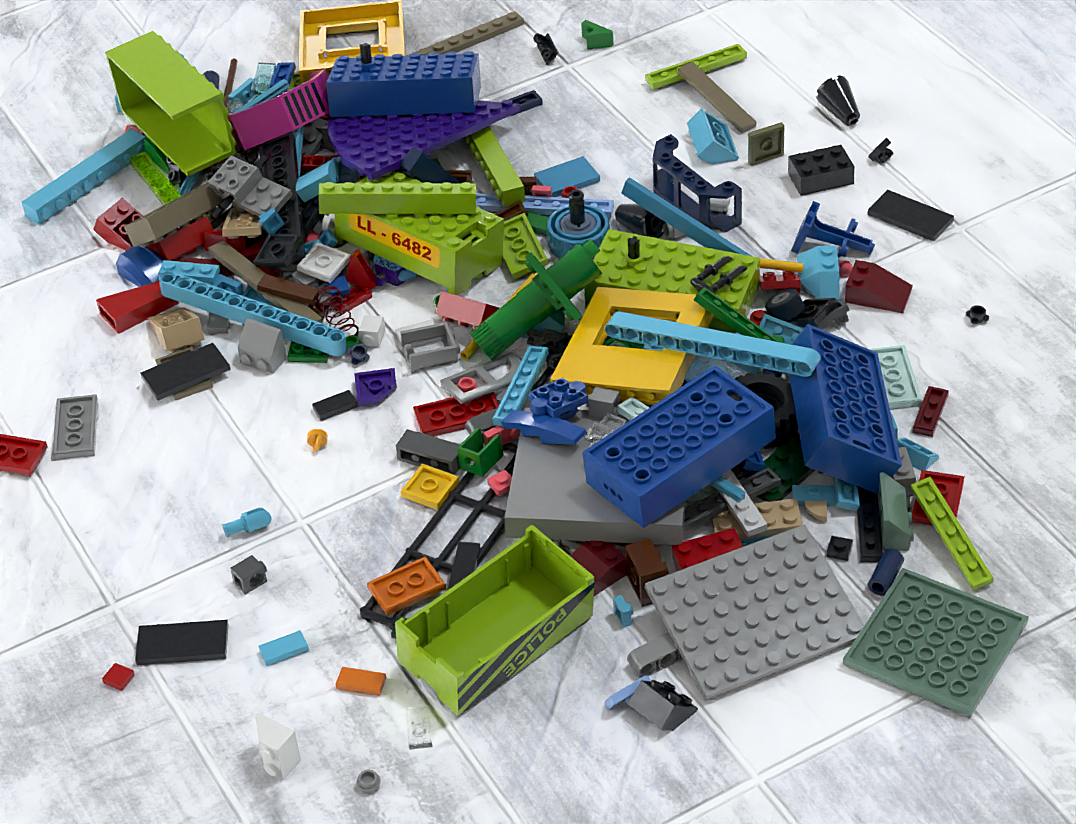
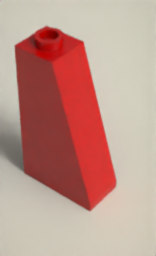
M159 282L96 299L99 314L118 334L148 320L147 318L156 316L179 304V301L167 298L161 294Z

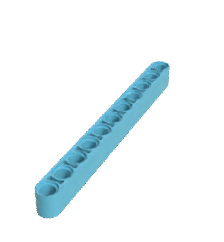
M165 271L159 275L161 294L167 298L245 324L248 318L281 329L282 337L287 340L333 356L344 355L347 351L345 333L340 329L172 271Z
M615 312L605 326L607 335L614 339L808 377L813 373L821 358L819 353L811 348L625 312Z

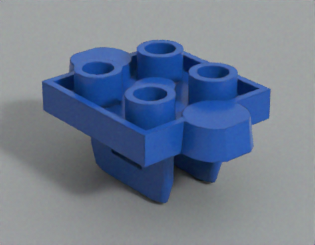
M564 378L541 386L529 392V400L531 401L530 411L536 415L546 414L562 420L569 419L576 415L579 406L588 403L586 386L581 381L570 383Z

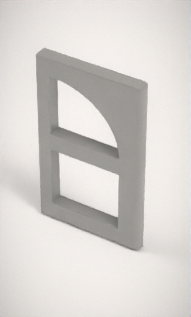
M510 352L492 361H487L440 380L441 386L462 405L509 386L521 360ZM507 362L511 365L510 371L498 380L487 372V370ZM477 375L486 385L464 393L454 383L459 382L464 377Z

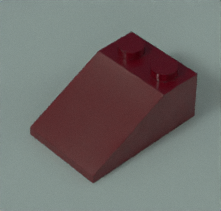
M855 260L846 283L845 303L904 313L913 285L875 263Z
M585 541L570 556L594 576V596L626 576L625 555L609 542Z

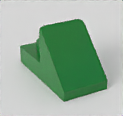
M584 20L581 23L582 38L587 39V49L607 48L614 45L612 30L588 20Z

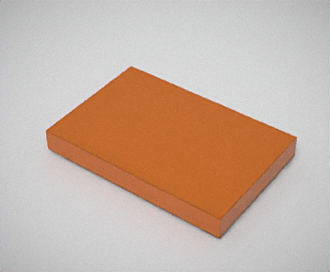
M425 556L367 582V588L385 614L389 616L446 590V584Z

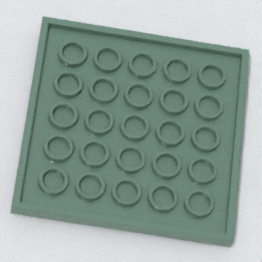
M902 568L843 657V665L971 717L1027 625L1028 616Z

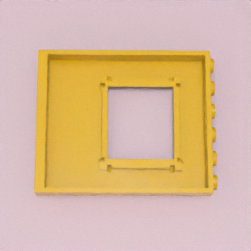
M402 0L300 10L299 74L301 84L311 80L310 74L324 69L329 77L336 58L340 56L356 58L361 55L360 46L326 50L327 34L379 29V44L371 45V56L374 57L379 54L385 56L402 54L406 56Z
M597 287L550 381L554 382L560 378H564L570 383L581 381L586 386V395H591L595 387L619 391L620 402L634 397L643 404L655 405L681 388L695 355L665 348L660 351L604 346L603 344L608 336L605 332L606 324L615 314L616 309L618 312L674 321L708 328L713 314L694 301L695 294Z

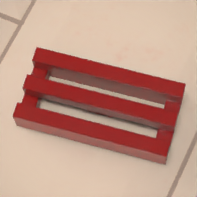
M359 285L352 287L350 294L342 295L344 298L343 303L347 305L348 311L373 297L370 290ZM339 297V299L330 306L332 307L337 303H341L342 299ZM342 304L339 308H337V309H335V310H336V311L345 310L346 307H345V305Z

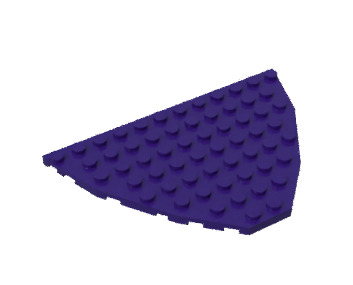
M478 100L475 112L349 117H330L328 115V137L330 144L332 143L333 149L338 157H341V162L352 170H359L361 176L367 175V179L373 181L400 168L401 162L412 146L428 155L519 112L520 107L519 104L512 103V100H503L502 102Z

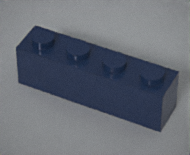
M413 146L400 164L405 169L404 173L410 178L415 177L422 183L442 184L449 182L451 184H461V182L425 153Z

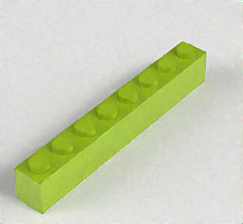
M490 126L464 137L466 144H469L471 153H474L476 162L480 165L481 172L485 173L486 181H490L491 189L495 191L497 200L501 201L504 207L511 206L519 200L522 203L526 202L524 185Z
M351 182L319 183V214H476V184L468 182L461 184H451L449 182L442 184H432L429 182L422 184H412L410 182L403 184H392L390 182L383 184H373L370 182L363 184Z

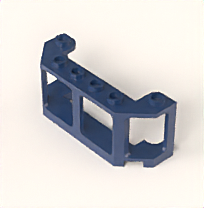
M672 134L656 141L652 158L653 190L656 195L706 227L720 228V232H728L742 224L741 187L731 181H725L714 187L673 155V150L679 146V141ZM681 183L698 196L699 204L681 190ZM734 196V215L726 216L721 213L713 216L710 213V198L728 199Z

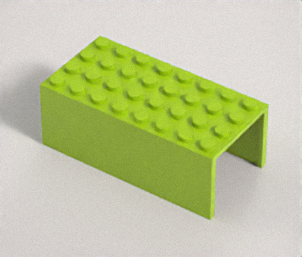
M151 31L105 52L121 111L187 176L236 154L234 147L236 142L231 134L232 126L227 118L229 113L224 105L225 96L223 92L215 88L214 84L209 82L204 74H200L195 66H191L188 60L184 59L178 51H175L170 43H166L161 35L159 36L154 31Z

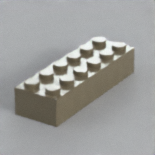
M206 183L127 224L124 228L133 247L139 245L146 247L153 242L157 243L163 240L166 235L169 236L176 233L177 229L190 225V222L203 218L204 213L208 215L214 212L216 206L223 199Z

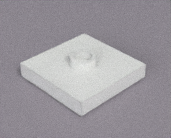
M317 242L306 255V258H303L297 265V271L331 283L348 264L351 255Z

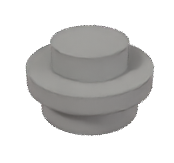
M364 770L357 778L358 789L365 793L374 792L381 784L379 775L373 770Z

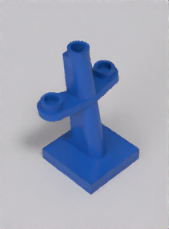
M813 201L791 249L792 252L798 254L806 237L840 246L837 252L838 257H845L849 249L871 255L875 244L872 243L873 240L853 234L858 225V222L855 221L856 219L851 218L846 231L820 222L817 218L820 203Z

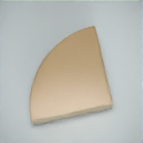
M805 501V510L808 514L816 517L818 521L827 522V501Z

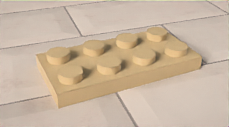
M230 208L222 228L223 237L228 236L229 239H236L239 236L256 238L262 234L263 227L258 222L260 220L259 216L248 211L243 213L235 208Z
M797 499L755 503L754 505L767 523L768 530L750 537L746 536L730 510L712 518L714 533L735 528L740 540L774 536L803 525Z

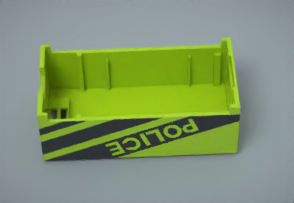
M530 525L525 529V535L406 621L402 617L395 622L398 662L417 679L423 678L437 691L438 698L457 716H460L593 616L594 576L535 526Z

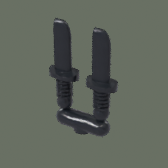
M724 256L713 265H705V270L698 274L697 278H692L690 283L698 292L705 287L714 293V291H718L726 284L730 286L736 277L747 270V267L741 265L727 275L722 273L719 276L720 279L710 287L703 280L710 275H717L718 270L732 260V257Z

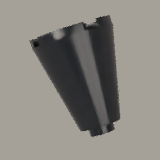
M841 75L837 76L838 78L834 80L832 78L827 79L816 91L818 93L816 96L817 101L846 126L855 125L860 118V113L849 81L845 76Z
M637 203L621 204L615 211L617 222L638 235L659 239L664 234L662 230L666 222Z

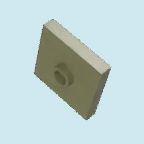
M782 122L748 133V163L751 166L784 155L785 125Z

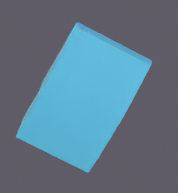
M332 159L299 177L296 183V192L303 202L319 195V183H337L340 181L337 160Z

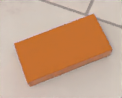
M342 667L335 685L336 689L380 696L387 678L386 673Z

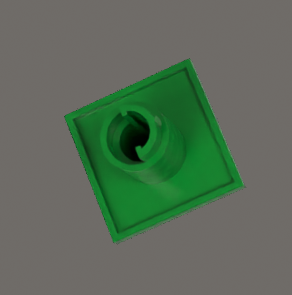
M591 239L584 241L585 244L582 246L577 244L548 269L543 267L532 252L525 256L527 260L525 265L533 274L538 273L532 278L533 281L469 332L491 361L537 324L542 323L556 310L559 311L565 307L566 309L563 312L570 321L575 320L578 322L583 315L570 299L603 274L591 259L600 252V249Z

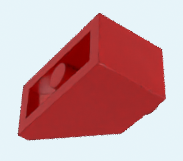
M222 230L203 232L206 252H208L209 247L221 241H225L238 252L246 250L245 236L229 239L228 236L223 237Z

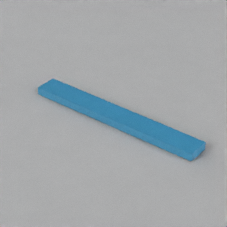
M630 177L625 181L621 194L703 247L751 256Z

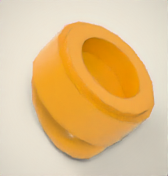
M313 429L307 433V443L313 447L314 452H317L320 447L327 444L328 434L324 430Z

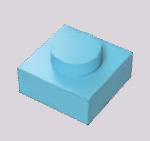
M621 595L614 597L613 609L615 616L623 628L632 625L631 615H633V609L631 604L625 602Z

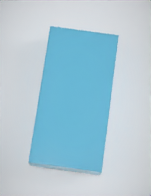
M301 630L258 645L266 666L309 651L308 644Z

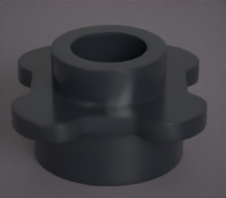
M975 305L966 311V316L970 318L972 324H979L989 320V315H986V309L983 306Z

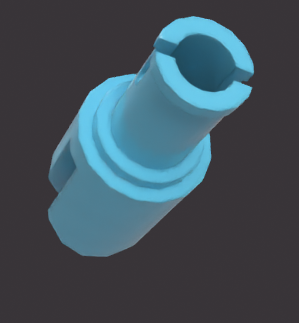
M258 507L241 513L240 519L222 524L226 537H229L241 531L251 533L269 525L272 519L268 511Z

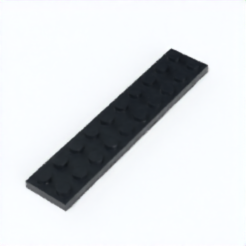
M292 131L259 145L260 158L262 155H266L269 159L261 169L262 176L290 189L293 193L291 198L278 211L285 224L274 233L301 234L303 238L289 264L306 258L301 198L296 192V183L299 179L296 139ZM268 267V268L270 269V271H274V270L280 269V268H282V267Z

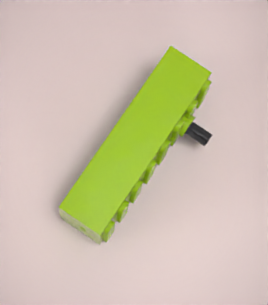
M608 229L599 247L600 252L596 254L593 260L603 274L584 288L585 309H587L597 287L697 295L699 292L691 285V279L697 278V275L705 270V265H713L722 257L730 256L732 260L720 268L717 275H710L703 282L712 287L720 279L719 276L722 273L727 275L738 266H746L747 270L736 277L730 286L726 284L718 291H714V294L747 317L759 290L760 258ZM713 315L708 329L737 333Z

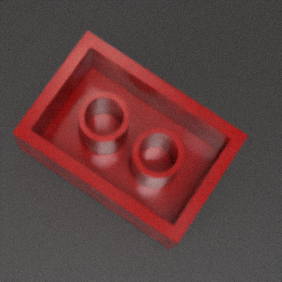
M735 528L687 540L679 545H671L673 564L676 571H680L742 548L743 545Z

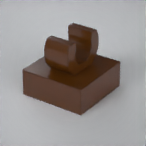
M519 177L524 185L525 195L532 196L533 185L537 186L536 177Z

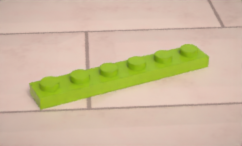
M738 43L645 74V81L654 90L683 80L684 78L678 74V68L690 62L696 64L705 73L746 59L747 52Z
M928 477L911 484L910 489L972 590L975 591L993 583V576L932 478Z

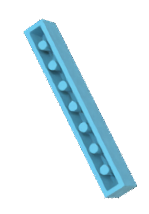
M130 129L22 201L25 216L39 225L144 155L146 153L144 139L146 137Z

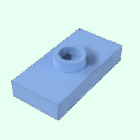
M648 675L611 695L604 703L607 709L610 710L623 701L628 704L640 681H651Z

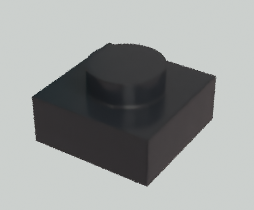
M831 536L827 557L848 561L853 547V539Z

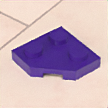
M395 368L354 373L358 406L379 404L397 388Z

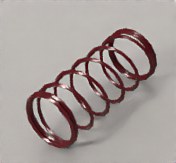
M335 286L321 289L316 295V301L322 309V313L329 326L335 325V328L337 325L352 319L353 324L343 325L339 329L342 330L350 327L344 330L346 332L355 327L357 331L354 336L358 337L359 328L355 325V320L350 318L351 312L347 310V305L343 303L344 298L340 296L339 289ZM330 290L338 291L337 296L330 297L325 303L320 302L321 297ZM336 297V298H335L334 300H332L331 302L326 303V302L329 301L330 299ZM339 297L342 299V303H337L329 309L324 308V306L335 303ZM342 304L345 305V310H341L333 316H328L329 311L339 308ZM345 312L349 313L348 318L341 319L336 324L331 323L333 318L339 317Z

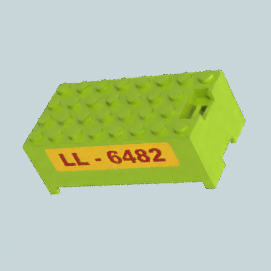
M395 170L373 181H369L365 177L355 183L363 184L370 182L373 184H383L390 182L392 184H403L410 182L412 184H422L419 180L410 178ZM477 206L476 214H335V238L338 244H343V240L348 241L448 288V293L458 296L471 287V280L482 272L484 275H488L502 265L504 219Z

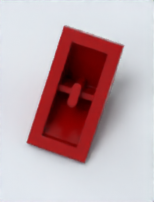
M357 249L350 257L346 281L372 289L376 286L374 281L376 275L360 249Z

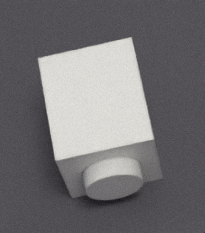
M364 315L358 330L362 344L380 347L386 332L383 316Z

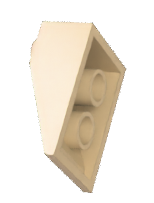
M185 307L147 318L162 348L166 351L176 352L181 350L183 346H196L200 344L199 341L205 340L199 317Z

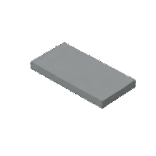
M97 394L56 399L53 460L95 456L98 412Z

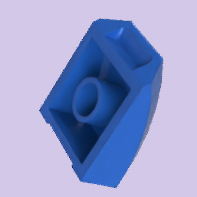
M132 246L124 253H120L116 266L120 276L141 287L159 280L158 271L164 259L149 246Z

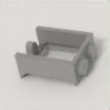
M447 322L400 331L401 349L411 374L418 368L451 361L458 362L460 346L458 342H455L454 331L449 329Z

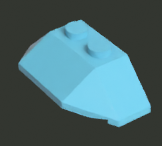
M837 245L816 246L797 255V263H804L803 272L798 273L801 279V286L811 295L815 296L816 299L836 298L837 301L840 300Z

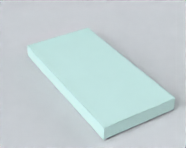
M906 346L871 348L870 350L878 353L889 408L921 406L922 397Z

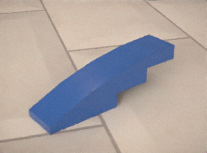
M512 410L501 421L504 429H520L523 436H539L542 444H576L587 433L586 429L556 417L553 418L546 414L536 415L531 411Z

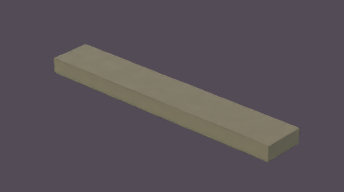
M690 62L678 68V74L741 133L756 127L757 121L696 64Z

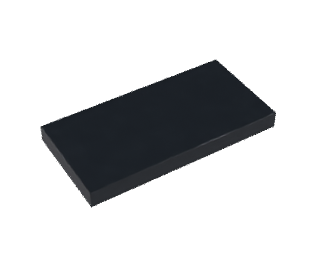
M888 189L868 209L867 213L869 216L931 241H935L954 221V215Z
M212 342L140 372V375L158 401L231 370L230 364Z
M228 619L139 626L135 657L136 665L226 659Z

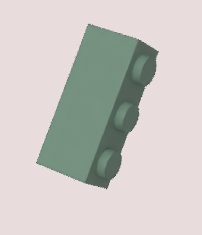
M880 473L878 505L883 551L886 549L909 551V543L914 541L913 528H909V525H912V513L907 511V509H910V496H906L904 486L887 474Z

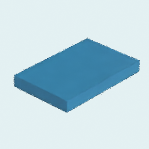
M584 156L534 173V177H536L537 183L540 186H551L552 197L561 195L565 187L574 186L579 189L600 181V175Z

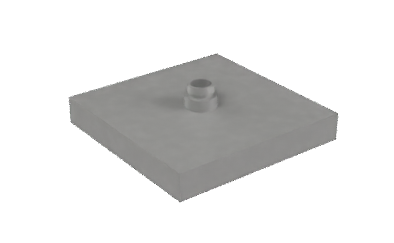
M577 410L576 415L565 420L586 429L587 433L576 444H542L539 436H523L520 431L505 512V534L507 538H522L525 535V529L533 525L551 540L636 543L651 539L653 544H682L686 500L643 528L587 484L582 452L630 420L619 413L616 414L614 420L589 416V410Z

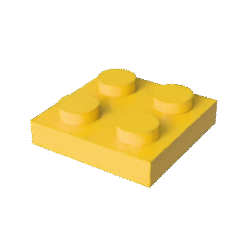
M421 464L402 488L401 497L438 510L449 496V492L459 483V476Z

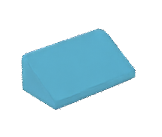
M906 437L896 439L898 448L906 447L912 466L919 470H927L939 458L938 454Z

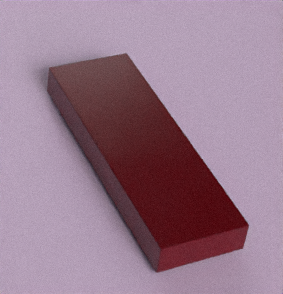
M928 386L913 425L912 433L933 437L949 396V390Z

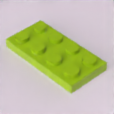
M525 213L504 221L503 258L513 279L531 272L525 265L527 261L525 256L530 252L535 255L543 267L549 265L548 259Z

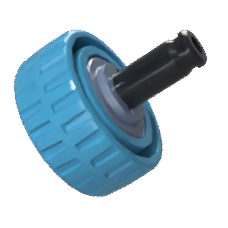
M573 190L569 193V205L556 210L547 221L546 235L548 247L552 254L559 259L577 244L582 246L585 244L584 241L589 239L599 248L608 229H610L609 219L599 208L584 204V193L582 191Z

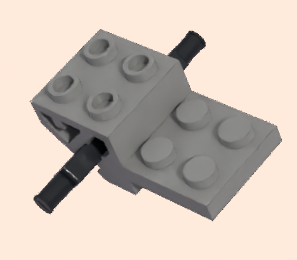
M262 155L254 165L230 156L208 181L211 189L223 199L210 217L213 220H217L230 204L236 210L243 213L248 211L256 216H260L264 211L268 212L271 208L278 213L293 193L290 189L262 176L260 170L269 160L266 155Z

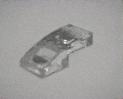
M607 413L600 423L594 422L583 438L590 442L601 440L626 424V420Z

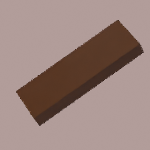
M264 274L257 284V291L308 305H313L319 292V288Z

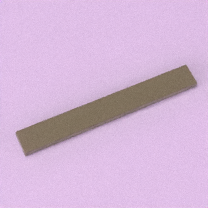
M221 241L208 248L210 255L257 291V284L266 273L225 241ZM257 291L279 309L322 323L323 318L304 303Z

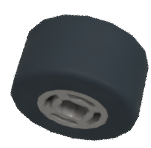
M786 289L770 297L765 303V308L770 316L788 322L802 313L804 303L797 290Z

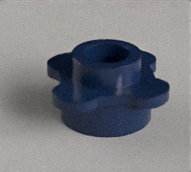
M362 343L347 349V354L350 355L351 363L354 365H358L362 361L367 362L370 358V355L367 354L366 346Z

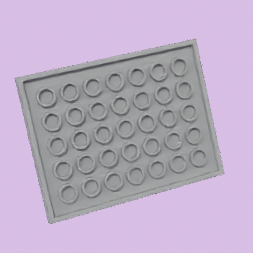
M805 524L647 582L644 587L705 700L852 644L865 626Z

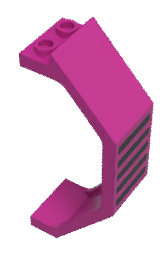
M326 70L310 74L311 80L275 98L248 109L229 114L227 118L232 126V134L239 150H247L294 131L329 113L326 84L328 75Z

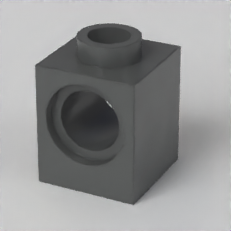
M253 555L230 568L233 582L245 595L267 582L265 573L267 568L261 560L258 561Z

